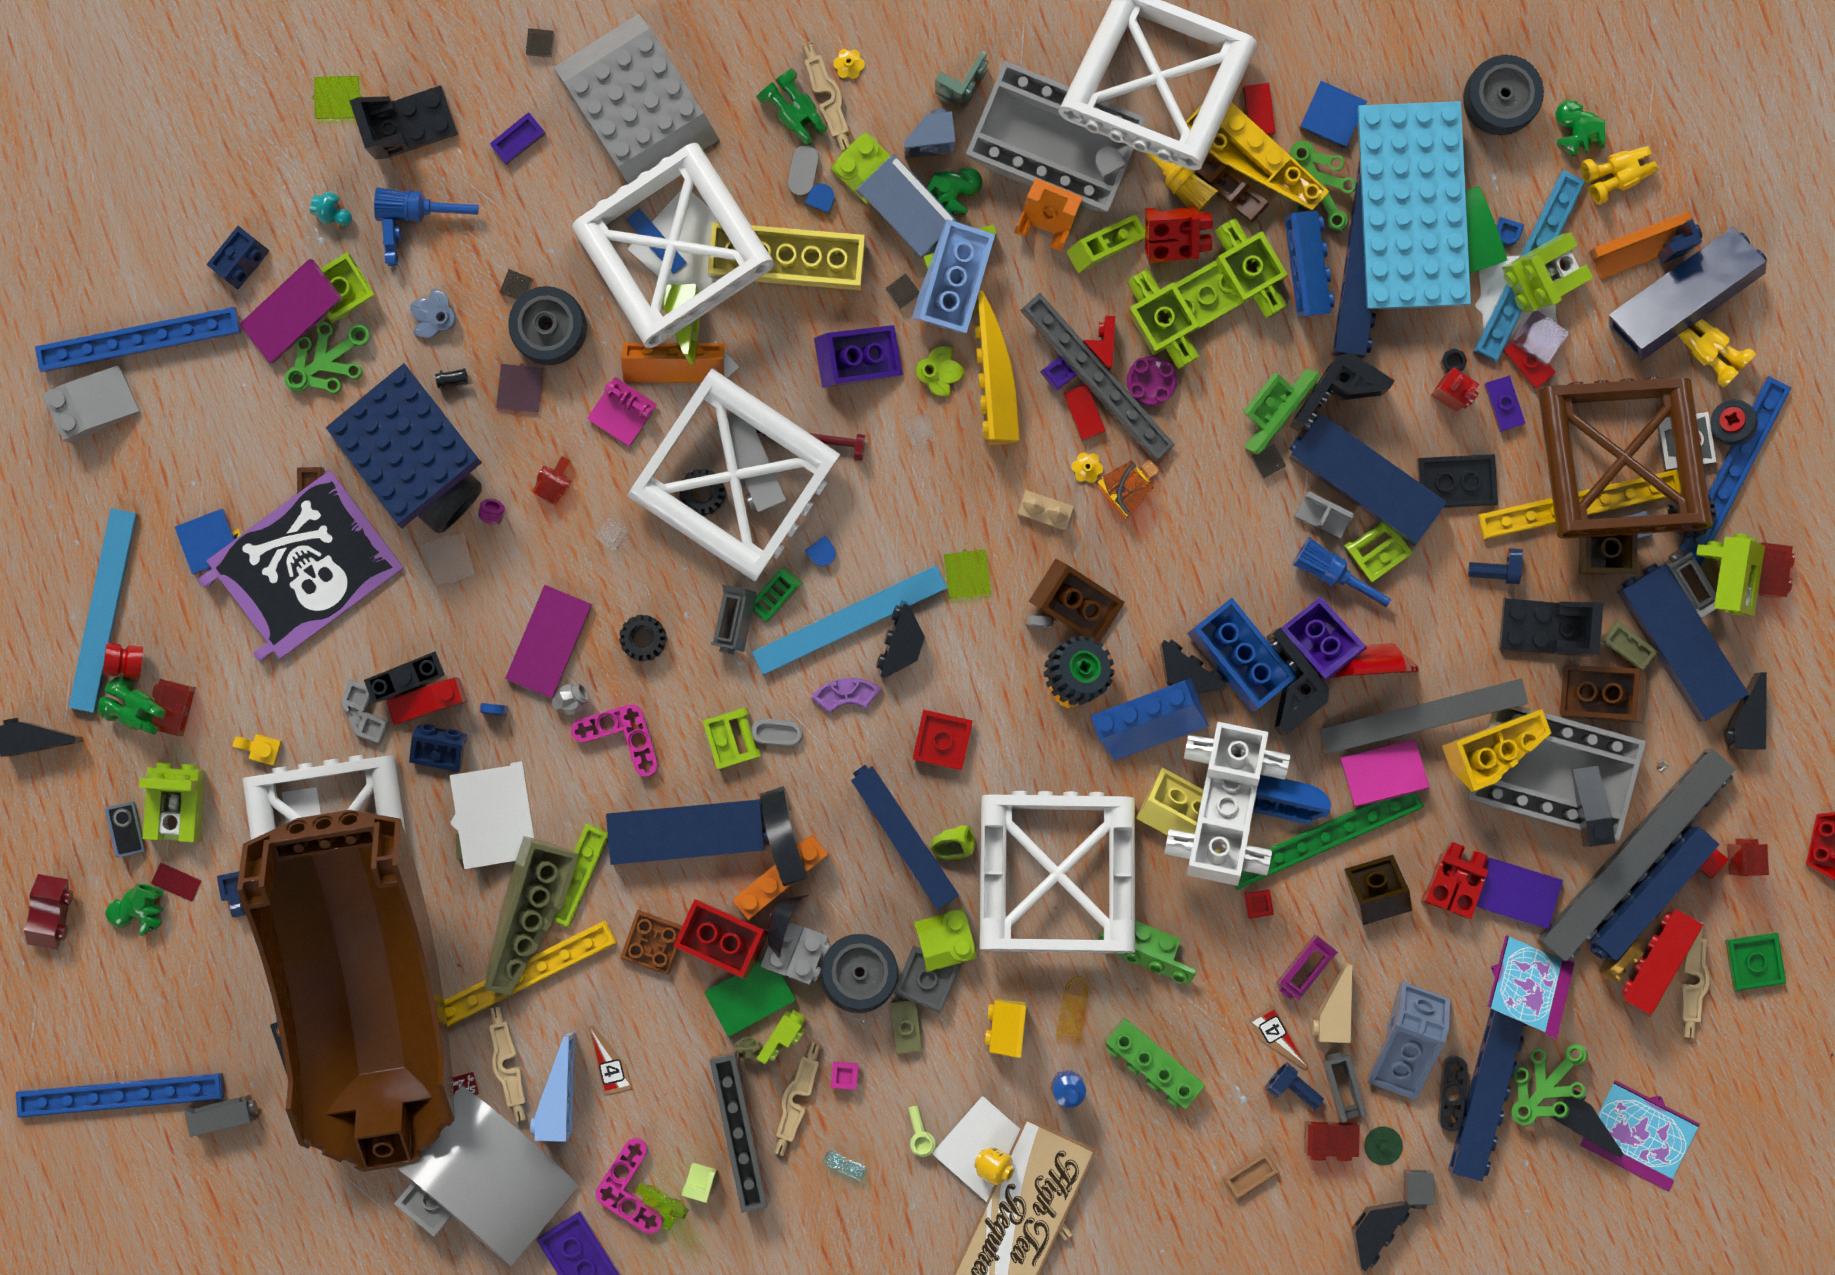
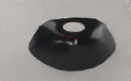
M809 895L785 898L776 903L768 921V945L778 958L781 956L784 936L793 911L801 899Z

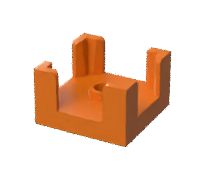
M1035 178L1014 233L1026 237L1031 225L1051 232L1055 235L1050 247L1061 252L1083 197Z

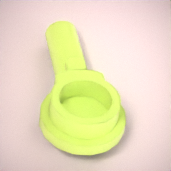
M918 1105L908 1107L915 1133L911 1138L910 1148L915 1155L927 1157L935 1149V1139L933 1135L924 1130Z

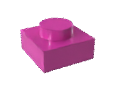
M833 1061L831 1088L856 1090L859 1063Z

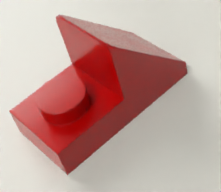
M1105 315L1104 322H1099L1098 337L1103 338V340L1083 341L1107 369L1111 370L1113 366L1115 316Z

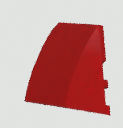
M1394 643L1366 645L1367 649L1330 678L1419 672V666L1408 658Z

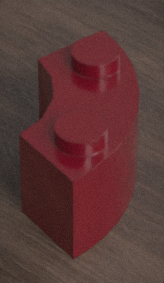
M38 874L29 894V914L24 928L28 945L58 950L60 941H64L67 936L68 926L65 923L68 905L71 904L73 899V891L69 890L68 879Z

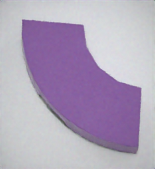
M843 678L825 684L810 698L832 713L837 707L845 704H858L867 708L882 688L864 679Z

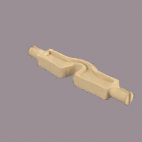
M808 42L811 52H809L805 43L802 47L807 57L805 65L810 76L813 93L815 95L831 94V98L820 104L819 109L832 137L837 138L841 152H844L846 149L843 141L846 148L850 146L846 135L849 133L841 111L842 96L840 89L835 81L829 78L821 55H816L813 43Z
M1703 927L1686 955L1682 967L1684 973L1696 975L1698 979L1695 984H1683L1681 986V1020L1685 1021L1684 1037L1695 1038V1024L1701 1021L1702 999L1710 983L1709 971L1705 965L1707 939L1702 938Z
M498 1006L490 1008L493 1024L489 1028L495 1050L492 1056V1067L496 1077L502 1082L507 1106L513 1107L515 1122H518L520 1119L521 1121L526 1119L522 1105L526 1102L522 1071L519 1067L505 1068L503 1065L504 1060L517 1055V1050L511 1036L509 1024L507 1021L503 1022L501 1009Z
M811 1042L807 1056L802 1057L795 1079L787 1086L783 1094V1115L776 1133L779 1139L774 1153L778 1154L781 1145H783L780 1152L782 1156L785 1155L788 1142L793 1141L798 1125L805 1113V1107L795 1103L793 1096L796 1094L807 1097L811 1095L814 1077L819 1065L816 1058L821 1045L817 1044L814 1053H812L815 1046L814 1042Z

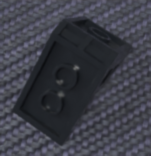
M441 85L395 101L389 96L358 97L349 100L364 147L375 160L387 159L458 135Z
M1353 353L1338 355L1329 364L1289 427L1298 432L1302 427L1310 426L1318 414L1314 410L1317 406L1321 407L1327 401L1330 394H1333L1342 401L1382 396L1391 388L1395 380Z
M1503 598L1499 649L1580 657L1599 655L1604 603H1554Z
M1280 627L1267 635V638L1270 640L1268 642L1277 653L1283 656L1286 660L1284 662L1292 672L1298 675L1281 691L1274 728L1280 735H1287L1327 703L1329 688ZM1301 686L1306 690L1305 694L1301 692Z

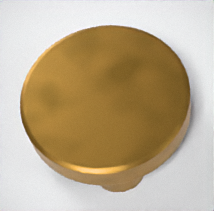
M1637 937L1617 961L1609 958L1607 960L1604 959L1599 973L1606 979L1618 982L1625 975V968L1631 962L1635 964L1643 956L1644 952L1640 949L1641 940Z

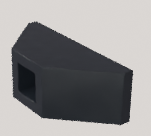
M901 600L900 606L896 605L893 610L891 619L895 622L892 630L888 629L886 632L884 644L887 647L884 654L880 653L876 668L879 669V675L884 678L916 662L925 639V635L910 606L903 600Z
M1172 639L1169 642L1166 640L1161 642L1160 651L1165 681L1173 685L1191 678L1197 694L1223 690L1227 686L1222 682L1224 677L1213 669L1208 672L1202 667L1204 663L1196 656L1191 654L1188 657L1182 653L1183 647Z
M434 651L364 680L372 703L375 704L424 687L445 676L438 655Z
M1403 1201L1368 1206L1352 1226L1357 1263L1364 1271L1376 1265L1380 1258L1378 1254L1383 1246H1389L1394 1239L1395 1234L1393 1232L1397 1226H1402L1408 1219L1410 1207Z

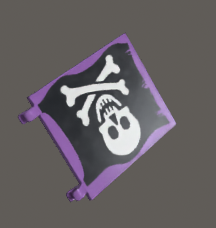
M329 470L206 560L212 569L200 576L198 582L201 586L208 587L219 578L267 641L266 644L254 651L255 658L257 660H264L272 652H275L279 659H281L404 567L333 472Z

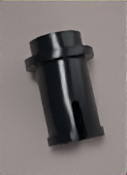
M466 368L448 372L440 370V373L435 374L438 389L443 388V390H446V387L469 384Z

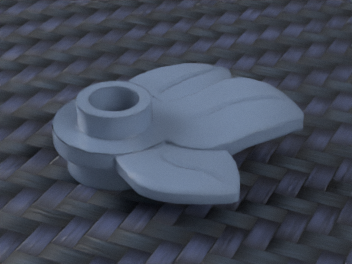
M433 289L429 300L418 299L410 305L412 315L415 319L419 320L413 331L418 337L432 338L439 331H447L453 328L456 323V314L449 307L448 297L440 290ZM445 314V319L440 322L441 316Z

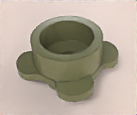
M752 1037L742 1038L735 1043V1052L738 1053L740 1058L756 1057L759 1055L761 1042Z

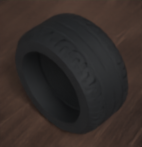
M469 473L419 514L418 517L437 533L446 531L459 520L477 499L482 490L480 481Z

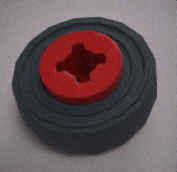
M1732 399L1724 401L1716 407L1712 413L1710 425L1713 434L1719 441L1735 446L1743 444L1752 438L1757 430L1758 419L1755 410L1750 404L1743 400Z

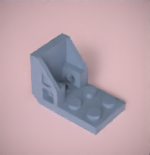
M1403 981L1401 982L1387 1026L1386 1041L1368 1075L1367 1083L1414 1100L1417 1099L1446 1041L1449 1030L1450 998Z

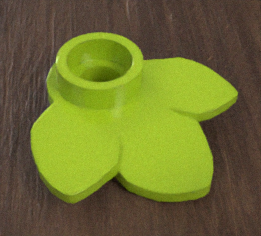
M940 346L933 349L928 358L920 360L915 367L917 378L921 382L928 384L931 392L937 396H949V384L959 381L965 375L963 367L951 360L953 348L949 346ZM926 366L931 367V369H932V374H931V375H929V374H927V373L925 372V367H926Z

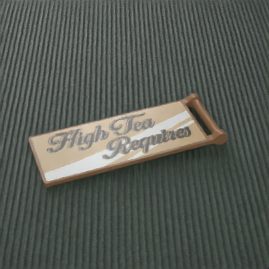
M1026 1117L1009 1152L1013 1160L1012 1167L1015 1168L1014 1174L1008 1182L1004 1181L1001 1185H994L953 1275H1039L1095 1155V1148Z

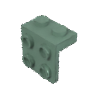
M981 51L963 84L940 71L935 79L937 98L946 104L952 102L959 107L963 105L964 101L969 103L976 90L974 89L977 79L982 81L988 70L987 52Z

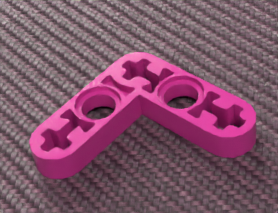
M633 704L579 719L573 723L571 735L579 742H588L624 731L636 772L642 776H651L657 771L658 760L644 713L640 707ZM629 709H632L633 712H638L639 716L635 718L637 726L642 724L643 729H635L629 733L628 727H633L631 720L625 719V716L629 714ZM605 716H611L614 720V727L609 731L603 730L600 726L601 719ZM595 719V725L599 734L595 735V730L586 732L587 737L585 738L582 735H577L576 730L580 729L579 725L583 723L584 727H589L593 725L591 720ZM637 733H642L646 737V744L641 748L635 747L632 743V738ZM649 748L650 754L646 753L645 755L648 761L653 762V765L650 766V771L646 772L645 769H640L639 764L643 763L642 756L636 757L635 752H643Z
M634 1137L629 1139L599 1184L596 1190V1198L600 1204L643 1232L652 1234L661 1228L663 1223L662 1214L625 1189L648 1151L646 1142L642 1138ZM638 1143L641 1145L640 1151H642V1154L637 1153L634 1156L632 1162H636V1165L633 1166L630 1161L621 1157L624 1155L628 1158L632 1151L629 1145L635 1146ZM624 1164L628 1167L629 1174L626 1178H618L616 1176L615 1167L617 1165ZM611 1187L613 1189L612 1194L617 1198L620 1193L624 1195L617 1207L613 1205L616 1202L614 1198L608 1197L607 1200L603 1198L604 1192L601 1191L602 1188L607 1189ZM626 1200L634 1201L637 1206L635 1213H625L622 1209L623 1202ZM643 1207L646 1209L643 1212V1215L647 1217L655 1215V1222L658 1225H651V1227H647L646 1219L640 1217L639 1221H637L634 1218L640 1213V1210Z

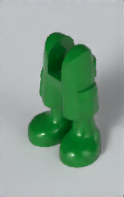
M791 68L780 75L775 81L793 101L792 104L789 105L773 82L767 85L756 98L760 103L770 102L779 109L778 119L788 130H792L805 145H809L814 141L808 131L804 129V126L811 122L814 129L820 135L824 134L827 128L817 113V108L807 93L800 94L795 83L797 73Z
M124 676L113 678L104 690L107 694L125 701V706L123 707L120 702L113 698L101 697L98 702L99 715L106 721L119 719L118 721L122 725L133 730H141L153 735L157 734L160 728L153 724L152 721L155 716L164 719L166 711L156 704L149 695L140 690H133V682L130 678H125Z

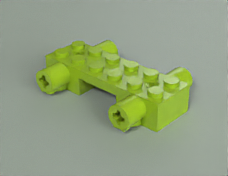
M1235 218L1214 231L1226 252L1219 255L1212 263L1177 283L1169 284L1161 290L1149 269L1140 272L1127 281L1138 303L1129 308L1128 314L1153 356L1166 349L1179 370L1200 357L1188 335L1252 298L1255 299L1266 319L1288 306L1276 287V284L1285 280L1288 274L1263 231L1248 239ZM1248 263L1250 266H1256L1254 273L1247 271ZM1159 314H1162L1163 317L1166 315L1169 317L1167 324L1158 321Z

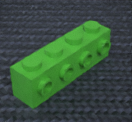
M1124 1017L1104 1040L1109 1045L1106 1048L1109 1053L1117 1059L1120 1056L1128 1061L1126 1067L1137 1076L1140 1072L1148 1078L1146 1083L1156 1092L1161 1088L1168 1094L1165 1099L1176 1108L1181 1105L1186 1109L1205 1086L1202 1081Z

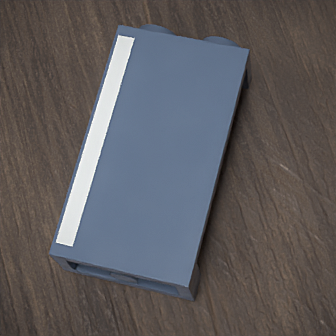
M895 154L891 155L855 190L861 198L865 197L915 251L916 257H921L923 254L924 256L929 255L936 249L934 243L940 238L947 219L957 222Z

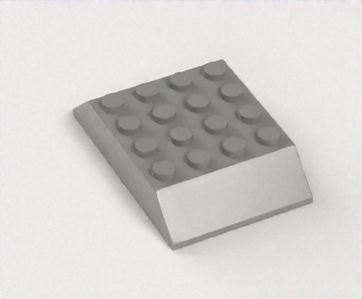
M639 13L554 66L560 79L628 184L636 180L641 173L657 166L663 158L670 157L688 144L698 143L704 151L720 141L703 110Z
M1004 60L966 156L992 172L1032 187L1035 178L1082 196L1083 198L1079 206L1081 208L1108 212L1134 147L1122 142H1114L1107 136L1092 133L1082 126L1065 120L1059 114V108L1069 86ZM1106 101L1096 103L1095 106L1097 109L1142 127L1146 120V117ZM1103 147H1114L1119 151L1126 165L1102 178L1095 164L1096 154Z
M1519 706L1491 713L1488 728L1532 713L1535 710ZM1544 713L1551 734L1531 752L1522 757L1517 765L1502 775L1498 782L1479 790L1471 791L1469 795V800L1580 831L1571 769L1598 766L1612 816L1615 840L1620 841L1646 741Z

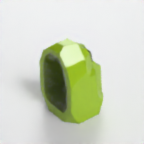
M965 825L944 830L942 834L933 837L930 842V849L934 856L944 860L965 858L972 855L975 848V836L972 828Z

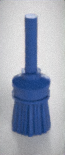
M379 187L375 190L374 216L377 221H382L383 219H405L406 222L416 221L420 223L423 217L430 215L431 212L479 215V205L431 202V199H425L422 191L419 190L417 192L411 190L402 192Z
M1311 537L1306 539L1294 558L1293 566L1319 577L1318 580L1324 581L1330 587L1337 583L1342 585L1346 583L1384 607H1387L1391 601V598L1352 576L1351 571L1347 569V559L1339 557L1337 553L1331 554Z
M1073 1070L1057 1072V1075L1053 1078L1054 1081L1051 1082V1090H1053L1056 1101L1066 1108L1080 1105L1086 1096L1083 1078L1078 1073L1073 1072Z

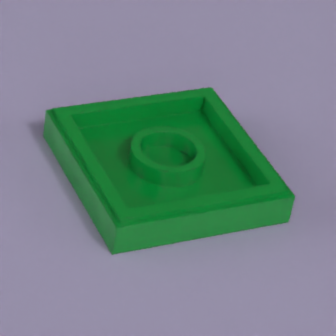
M1777 932L1725 940L1733 991L1786 984L1779 934Z

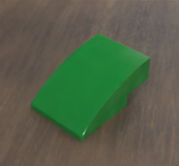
M1480 186L1465 190L1469 274L1508 261L1497 226Z

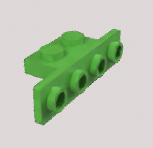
M1305 369L1291 386L1279 374L1273 373L1243 411L1259 427L1244 448L1257 455L1264 451L1275 433L1284 427L1285 421L1290 414L1299 408L1306 394L1315 388L1317 380L1321 375L1316 371Z
M1136 920L1135 953H1108L1118 955L1129 963L1142 965L1153 973L1166 975L1181 984L1189 985L1197 970L1174 961L1181 939ZM1104 931L1100 933L1097 940H1104Z

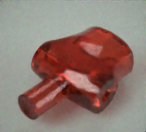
M561 456L555 469L544 465L537 475L536 485L532 493L556 505L572 483V480L563 475L570 460Z

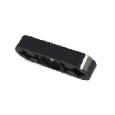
M1455 1055L1447 1057L1442 1064L1438 1122L1447 1131L1458 1130L1463 1124L1468 1066L1464 1059ZM1454 1061H1457V1064L1461 1066V1070L1456 1071L1455 1077L1458 1080L1461 1079L1460 1084L1455 1081L1447 1082L1448 1077L1453 1079V1071L1449 1070L1448 1067L1453 1065ZM1451 1086H1456L1460 1091L1459 1097L1453 1101L1448 1100L1446 1090ZM1445 1103L1452 1106L1459 1105L1458 1109L1453 1108L1452 1114L1457 1118V1121L1452 1122L1451 1126H1449L1448 1122L1444 1121V1117H1448L1450 1114V1108L1445 1107Z

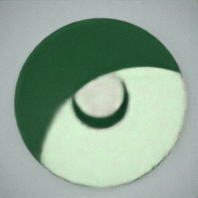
M1381 1126L1368 1133L1364 1142V1149L1367 1157L1372 1162L1378 1165H1389L1400 1157L1403 1143L1400 1135L1394 1129Z

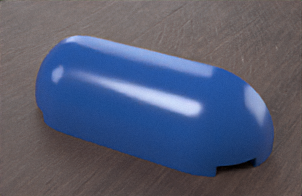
M1260 775L1253 812L1304 824H1311L1312 820L1328 816L1331 802L1321 789L1306 783Z

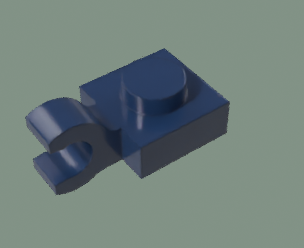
M239 871L217 876L221 901L229 900L232 917L246 915L237 892Z

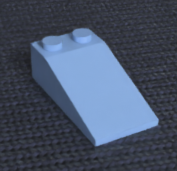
M946 220L919 292L912 319L957 333H967L995 234L955 221Z
M569 1032L563 1037L535 1118L531 1119L530 1131L531 1134H535V1141L566 1142L572 1136L575 1032Z

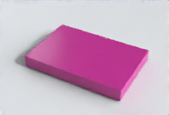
M1415 739L1340 758L1354 808L1430 788Z

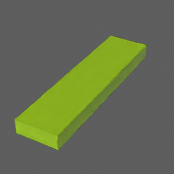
M588 823L585 824L574 849V852L578 853L579 857L564 904L560 911L556 912L552 921L565 927L570 926L608 840V832Z

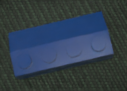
M1318 211L1290 213L1284 217L1297 318L1331 313V308H1334V298L1332 292H1328L1327 283L1331 282L1329 267H1325L1324 257H1327L1328 253L1326 242H1322L1321 232H1324L1323 217L1318 216Z
M1233 598L1226 601L1187 633L1250 712L1259 709L1297 678Z
M1191 678L1091 715L1099 740L1114 761L1209 726Z

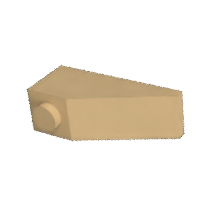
M1343 963L1317 1012V1020L1312 1021V1035H1315L1316 1040L1319 1042L1351 1043L1352 965L1349 963Z

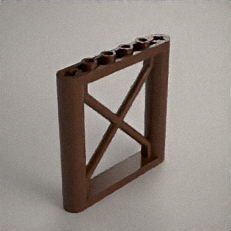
M1653 376L1645 380L1636 381L1633 378H1625L1619 382L1598 380L1588 384L1575 381L1568 385L1544 387L1538 391L1558 538L1571 539L1697 531L1710 528L1713 525L1691 379H1660L1657 376ZM1661 398L1662 402L1661 409L1625 450H1622L1574 413L1572 403ZM1668 415H1670L1681 494L1633 458L1634 454ZM1569 422L1617 458L1580 502ZM1626 465L1677 504L1678 514L1588 519L1587 509Z

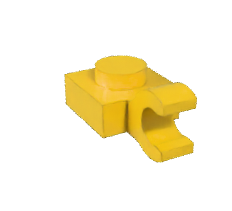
M260 734L255 735L254 741L235 736L232 746L251 751L248 759L274 766L282 741Z

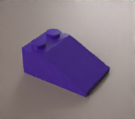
M894 325L829 332L814 338L822 388L903 375Z
M1321 596L1281 627L1309 664L1326 681L1367 649L1366 645Z

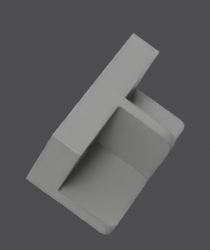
M1307 492L1294 517L1337 539H1341L1349 521L1353 519L1355 514L1314 493Z

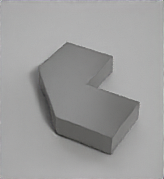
M349 679L341 705L350 721L355 736L381 745L390 721L366 712L371 700L366 685Z

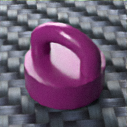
M485 499L480 503L478 517L490 525L500 524L504 516L505 507L498 500Z

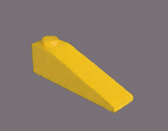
M1543 709L1447 743L1442 745L1451 771L1473 792L1498 782L1502 775L1517 765L1518 761L1547 738L1551 731Z

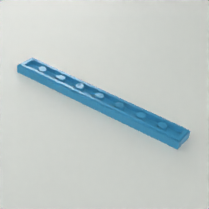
M1564 170L1560 172L1519 258L1560 235L1586 181ZM1507 283L1473 352L1494 363L1498 362L1522 313V310L1515 302L1516 296Z
M110 509L68 708L96 713L103 681L106 643H111L137 521V513Z
M937 565L765 645L752 653L762 675H765L892 615L895 606H900L901 600L906 601L911 606L947 589V586Z

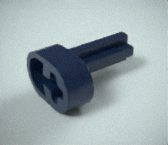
M1509 548L1506 564L1469 562L1468 577L1502 579L1506 581V584L1519 585L1522 573L1523 550Z
M1288 1062L1284 1063L1268 1081L1265 1090L1271 1096L1277 1098L1288 1087L1313 1110H1316L1317 1107L1321 1106L1324 1098L1297 1076L1298 1070Z

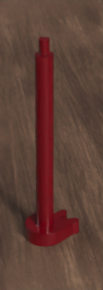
M809 433L824 444L855 448L854 459L863 461L866 438L864 434H857L856 439Z

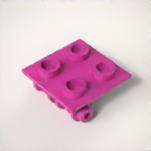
M614 377L611 382L609 381L606 384L605 392L587 419L630 446L657 404Z

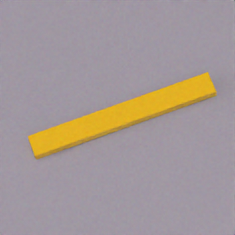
M1677 469L1655 474L1680 493ZM1642 477L1608 485L1589 506L1587 516L1667 497ZM1590 489L1578 492L1579 502ZM1552 498L1477 515L1483 540L1555 524Z
M604 920L530 957L524 972L510 995L485 990L486 980L445 999L447 1027L616 944L617 941L607 921Z

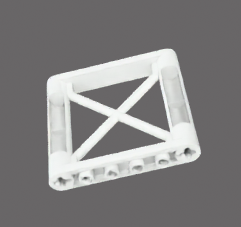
M1112 0L1059 108V114L1065 120L1082 126L1092 133L1107 136L1114 142H1122L1134 147L1137 151L1155 155L1165 162L1170 161L1190 170H1199L1206 159L1257 48V41L1244 32L1162 0ZM1140 16L1219 47L1222 50L1219 53L1161 71L1137 22V18ZM1128 26L1151 75L1096 92ZM1221 63L1191 130H1189L1166 81ZM1156 84L1181 138L1179 141L1097 109L1095 108L1096 103Z
M698 143L688 144L670 157L663 158L657 166L641 173L636 180L620 187L609 198L599 201L593 209L575 220L572 225L575 234L646 348L659 345L767 273L774 265L773 259ZM680 175L684 177L669 239L609 230L607 224ZM693 185L698 189L736 250L679 241ZM610 240L666 249L651 307ZM676 251L731 259L738 262L740 266L665 316H662L660 309Z
M711 369L629 491L627 497L756 582L771 558L777 559L785 548L781 544L785 537L791 538L799 527L795 523L799 516L803 515L805 517L813 506V503L810 502L811 498L815 493L820 495L827 485L824 479L840 454L714 369ZM704 401L708 402L716 410L728 471L663 484L654 478L655 474ZM726 409L798 456V458L738 469ZM805 467L814 473L813 477L765 549H760L752 543L740 479ZM730 482L742 542L669 493Z
M363 755L348 757L349 762L339 763L338 759L324 760L323 766L313 767V762L298 764L297 770L288 771V766L272 768L273 773L242 778L251 840L276 828L273 808L291 821L303 817L277 798L276 784L357 771H365L366 785L347 810L360 811L374 792L377 815L400 818L405 831L395 755L364 759Z
M1012 791V795L981 796L980 951L1135 953V798L1104 796L1103 792H1090L1089 796H1079L1078 792L1072 791L1063 792V796L1053 795L1051 791H1039L1038 795H1027V791ZM1012 809L1104 810V822L1057 866L1012 821ZM1008 830L1050 875L1006 917V834ZM1108 832L1109 918L1065 875ZM1058 881L1104 928V940L1011 939V926Z

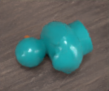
M325 192L321 196L315 194L312 197L310 213L318 216L321 222L330 224L335 221L339 229L352 222V214L348 210L340 209L337 211L338 201L340 200L338 195L333 192Z

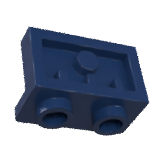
M1693 219L1687 220L1676 231L1677 236L1669 239L1670 242L1663 245L1664 249L1658 254L1661 264L1689 254L1702 243V231L1699 225L1694 223Z
M237 226L206 265L236 289H239L268 254L269 249L241 227Z
M429 724L418 725L412 734L409 763L459 772L462 767L464 744L467 741V734L455 729L444 730L435 728V726Z

